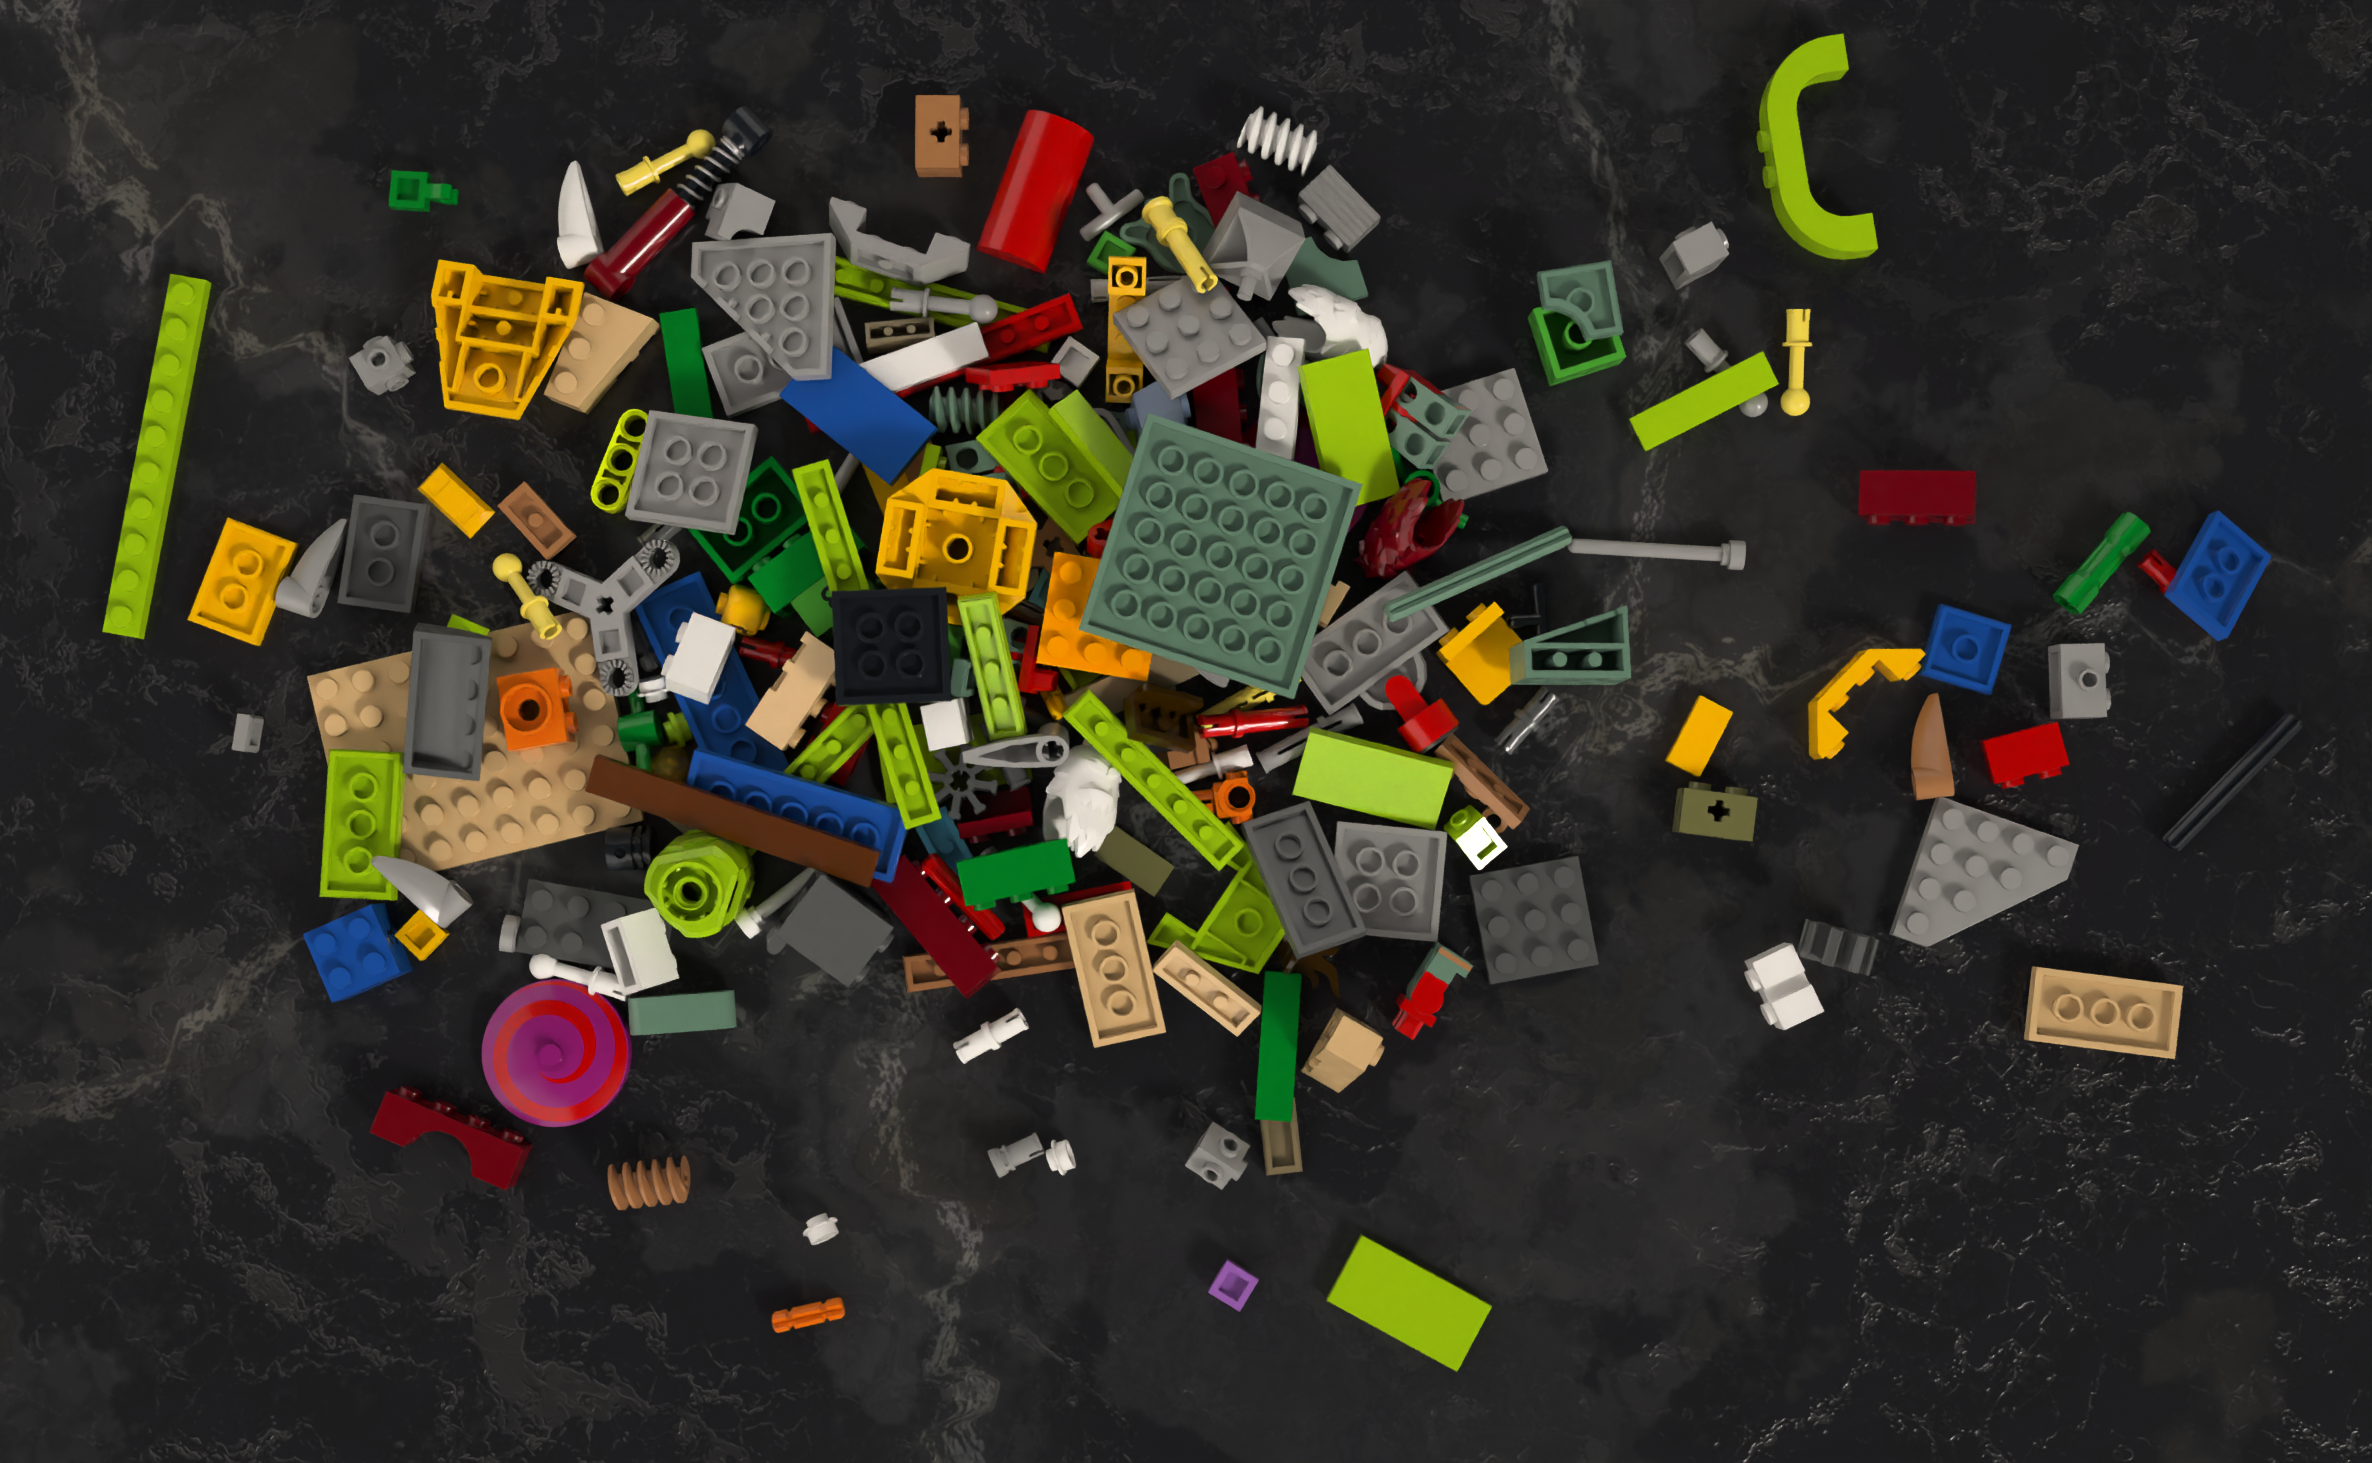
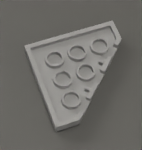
M832 233L692 242L691 278L796 381L831 379L836 237Z
M1944 797L1935 798L1889 934L1924 947H1929L2066 881L2079 845Z

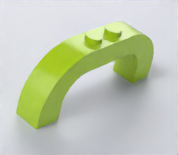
M1843 33L1820 37L1803 44L1794 50L1775 71L1767 83L1761 99L1759 110L1760 131L1757 132V145L1759 152H1764L1766 166L1763 167L1765 188H1770L1773 208L1787 234L1800 246L1814 254L1831 259L1847 260L1869 257L1878 249L1873 213L1837 216L1825 211L1816 203L1809 189L1797 116V100L1801 90L1812 84L1840 80L1849 70Z

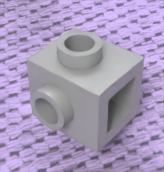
M387 335L385 337L377 336L368 340L363 345V350L349 357L366 388L377 395L387 390L395 391L404 387L409 382L408 378L416 374L410 363L414 360V357L403 341L398 343Z
M1212 1122L1198 1140L1185 1166L1200 1175L1205 1181L1214 1184L1222 1190L1231 1178L1237 1181L1244 1172L1248 1162L1243 1158L1250 1145L1239 1139L1235 1134Z

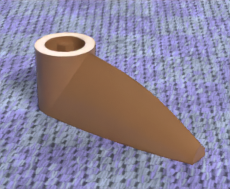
M1938 693L1928 695L1919 713L1913 733L1911 777L1916 800L1954 796L1953 774Z

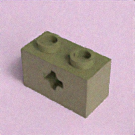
M1689 782L1688 788H1677L1672 832L1738 841H1753L1758 797L1747 796L1748 789L1725 787V793L1710 791L1711 784ZM1716 804V807L1723 809L1722 816H1715L1714 818L1713 814L1708 813V806H1715Z

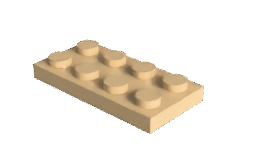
M1134 888L1062 904L1061 908L1094 1048L1165 1033L1166 1027Z
M2032 966L2024 1039L2175 1059L2183 986Z

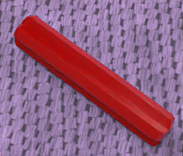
M932 853L923 860L921 866L925 873L990 940H995L1004 932L1005 926L1003 922L990 909L974 911L973 905L965 906L959 876L938 854Z

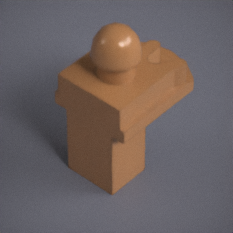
M1193 723L1196 741L1195 749L1188 754L1171 750L1157 753V756L1169 770L1211 761L1210 752H1217L1219 749L1218 741L1212 737L1201 739L1197 729L1205 727H1198Z

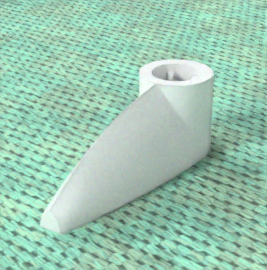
M577 161L571 162L568 166L560 192L558 207L560 237L557 238V245L562 261L568 269L591 263L598 255L604 252L587 187Z

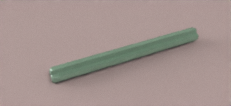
M1566 526L1555 528L1390 600L1384 604L1383 612L1390 622L1400 620L1559 550L1572 542V536Z

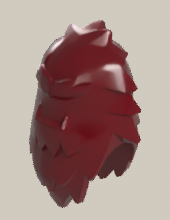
M1421 478L1410 480L1392 498L1387 499L1377 518L1370 523L1364 538L1358 542L1357 546L1360 556L1354 558V562L1365 568L1366 578L1379 577L1390 579L1396 578L1405 570H1408L1410 573L1417 562L1430 558L1453 534L1460 522L1464 501L1462 499L1455 501L1453 498H1450L1439 506L1423 511L1429 498L1426 495L1431 486V481L1422 480Z

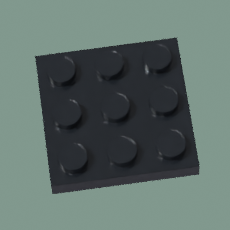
M946 587L832 591L836 706L951 702Z

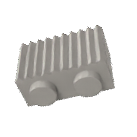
M1328 165L1325 170L1298 194L1297 202L1300 205L1298 211L1310 224L1316 221L1324 229L1323 237L1335 250L1342 248L1344 252L1348 253L1379 224L1381 218L1331 165Z

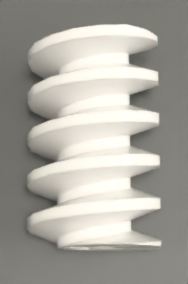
M1260 106L1248 117L1238 139L1237 148H1240L1248 140L1249 153L1253 154L1261 146L1262 159L1266 160L1275 152L1274 162L1276 165H1281L1288 158V170L1294 171L1299 164H1302L1301 175L1304 176L1318 144L1317 131L1313 130L1307 137H1303V124H1299L1292 132L1290 131L1289 118H1286L1278 126L1276 125L1277 113L1273 112L1265 120L1263 119L1264 107Z

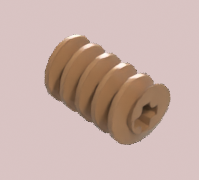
M682 1156L680 1167H676L673 1157L667 1158L664 1169L661 1168L658 1159H653L651 1170L646 1169L642 1160L638 1161L636 1172H632L628 1162L623 1163L621 1174L617 1173L614 1164H610L608 1167L609 1192L618 1210H626L629 1203L633 1208L637 1209L641 1208L644 1202L648 1207H654L658 1200L662 1205H670L673 1198L677 1203H684L687 1200L690 1189V1167L686 1156Z

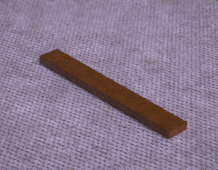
M601 754L596 755L585 789L586 792L868 888L872 884L882 852L880 849Z

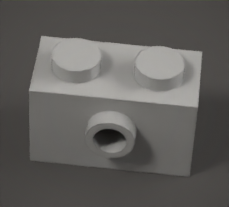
M1710 222L1698 229L1694 226L1678 234L1675 237L1676 241L1671 243L1659 260L1677 290L1715 270L1729 255L1727 250L1729 243L1723 231L1719 228L1716 229L1713 223Z
M2105 643L2058 644L2049 646L2050 719H2093L2107 717V710H2109L2111 705V694L2109 689L2106 688V674L2110 668L2109 654L2105 652Z

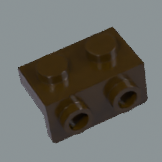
M1144 683L1123 699L1127 739L1187 754L1196 748L1192 714L1204 706L1203 698L1190 695L1185 691H1174L1159 687L1155 683Z

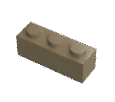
M933 316L865 323L866 344L869 354L894 352L936 337Z

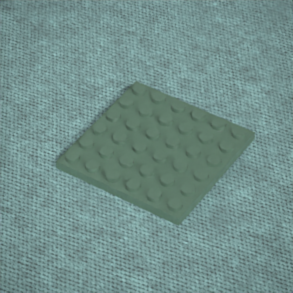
M1148 413L1078 630L1294 699L1362 484Z

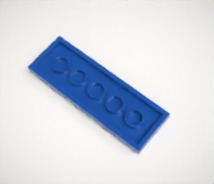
M700 571L653 591L635 608L662 668L669 654L675 656L679 643L675 642L678 630L683 621L689 623L693 612L719 622L721 620V616L715 613L716 605ZM734 645L708 705L673 692L699 748L781 772L789 766L782 750L745 725L760 703V700Z
M702 748L694 750L686 784L880 849L882 852L873 878L892 883L894 880L907 832L897 805Z

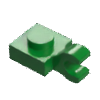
M392 170L389 207L393 210L429 212L430 201L458 205L459 190L452 189L453 186L451 184H432V175L428 172Z

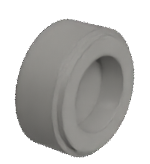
M506 914L500 934L499 951L510 953L516 951L521 924L519 916Z

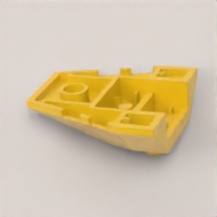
M438 260L431 298L432 306L435 308L437 323L435 332L436 339L439 341L441 357L439 366L444 407L446 409L519 420L578 319L585 284L583 282L546 277L545 284L484 275L475 265Z

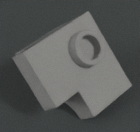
M739 183L717 184L705 216L706 219L710 220L705 235L717 241L731 240L732 236L738 231L749 236L763 235L775 200Z

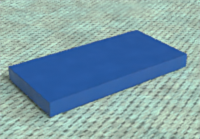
M834 345L832 347L831 379L796 381L792 378L779 394L788 404L892 487L939 430Z

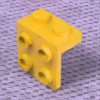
M1493 602L1488 607L1483 603L1477 606L1466 616L1470 623L1460 632L1455 627L1452 628L1438 641L1443 647L1435 653L1481 705L1489 704L1511 685L1509 648L1522 642L1519 636L1506 625V622L1501 617L1505 612L1496 602Z

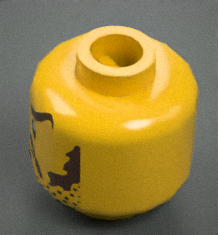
M736 584L729 589L728 594L720 593L715 613L721 615L720 622L735 627V633L752 637L758 630H765L771 608L756 589Z

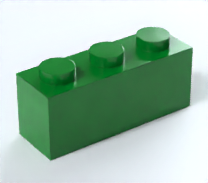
M1066 837L956 861L965 906L973 905L974 911L996 907L995 900L1010 897L1011 903L1029 900L1033 898L1032 892L1046 889L1047 895L1065 892L1069 890L1068 884L1076 882Z

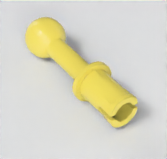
M695 130L688 136L686 144L653 161H650L647 156L643 157L642 162L616 174V180L626 196L652 182L658 184L660 183L659 174L692 157L704 159V156H710L713 152L712 148L716 147L715 139L706 130Z
M1786 309V342H1783L1782 346L1790 347L1788 389L1782 394L1780 402L1785 413L1791 416H1799L1805 413L1810 406V396L1803 389L1805 347L1812 346V342H1809L1811 309Z
M511 553L499 555L493 562L494 575L503 582H509L523 603L520 608L522 617L530 620L541 639L550 640L556 637L561 632L562 626L549 610V602L546 597L535 596L521 575L523 570L521 560Z

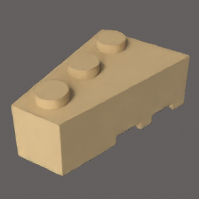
M585 292L581 300L578 319L564 342L544 395L554 402L588 415L617 381L618 375L630 361L633 362L640 354V349L652 335L655 336L661 326L653 318Z
M1336 1008L1301 1072L1339 1093L1366 1070L1368 1064L1373 1067L1377 1064L1385 1049L1381 1043L1383 1037L1374 1028Z

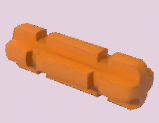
M840 1297L828 1299L824 1304L819 1301L793 1307L790 1312L787 1309L776 1311L772 1315L774 1331L780 1333L789 1331L792 1326L797 1329L823 1323L827 1318L829 1321L841 1319L845 1315L844 1303Z

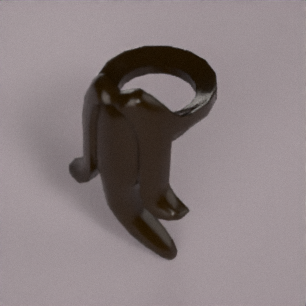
M1285 934L1283 942L1276 947L1277 954L1283 965L1282 972L1289 975L1295 970L1309 977L1312 981L1313 990H1315L1319 984L1318 975L1313 971L1315 969L1328 976L1334 995L1337 998L1341 997L1336 968L1322 956L1335 955L1340 945L1296 960Z

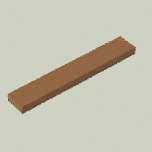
M1067 932L988 943L1001 958L996 962L1001 971L991 980L1075 968ZM927 952L902 956L907 993L955 986Z

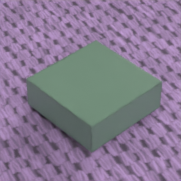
M954 658L951 676V696L960 698L973 696L975 694L976 680L971 658Z

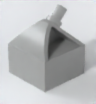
M1237 191L1202 253L1203 258L1216 276L1239 286L1237 296L1241 300L1250 301L1254 293L1270 301L1305 240L1302 223Z

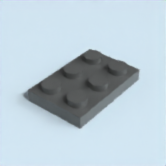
M354 494L337 603L402 613H415L431 506Z

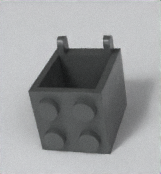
M814 870L767 933V951L775 955L788 944L846 987H849L854 980L859 983L866 976L872 966L868 962L876 951L882 953L894 938V934L891 933L894 926L887 913L838 877Z

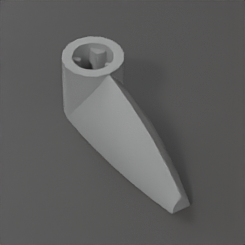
M340 519L310 545L299 560L291 576H287L280 583L276 593V605L278 608L310 618H316L321 613L345 547L350 521Z
M1047 723L1040 727L1037 734L1001 739L963 751V763L1013 768L1059 766L1069 756V734L1065 727L1059 723ZM1048 741H1056L1057 747L1050 748Z
M375 856L371 859L372 865L442 928H447L474 904L470 895L460 884L454 880L449 881L426 867L410 861L386 856Z

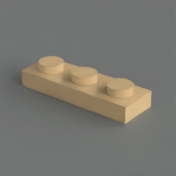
M1178 940L1153 965V972L1237 1037L1261 1013L1262 1005Z

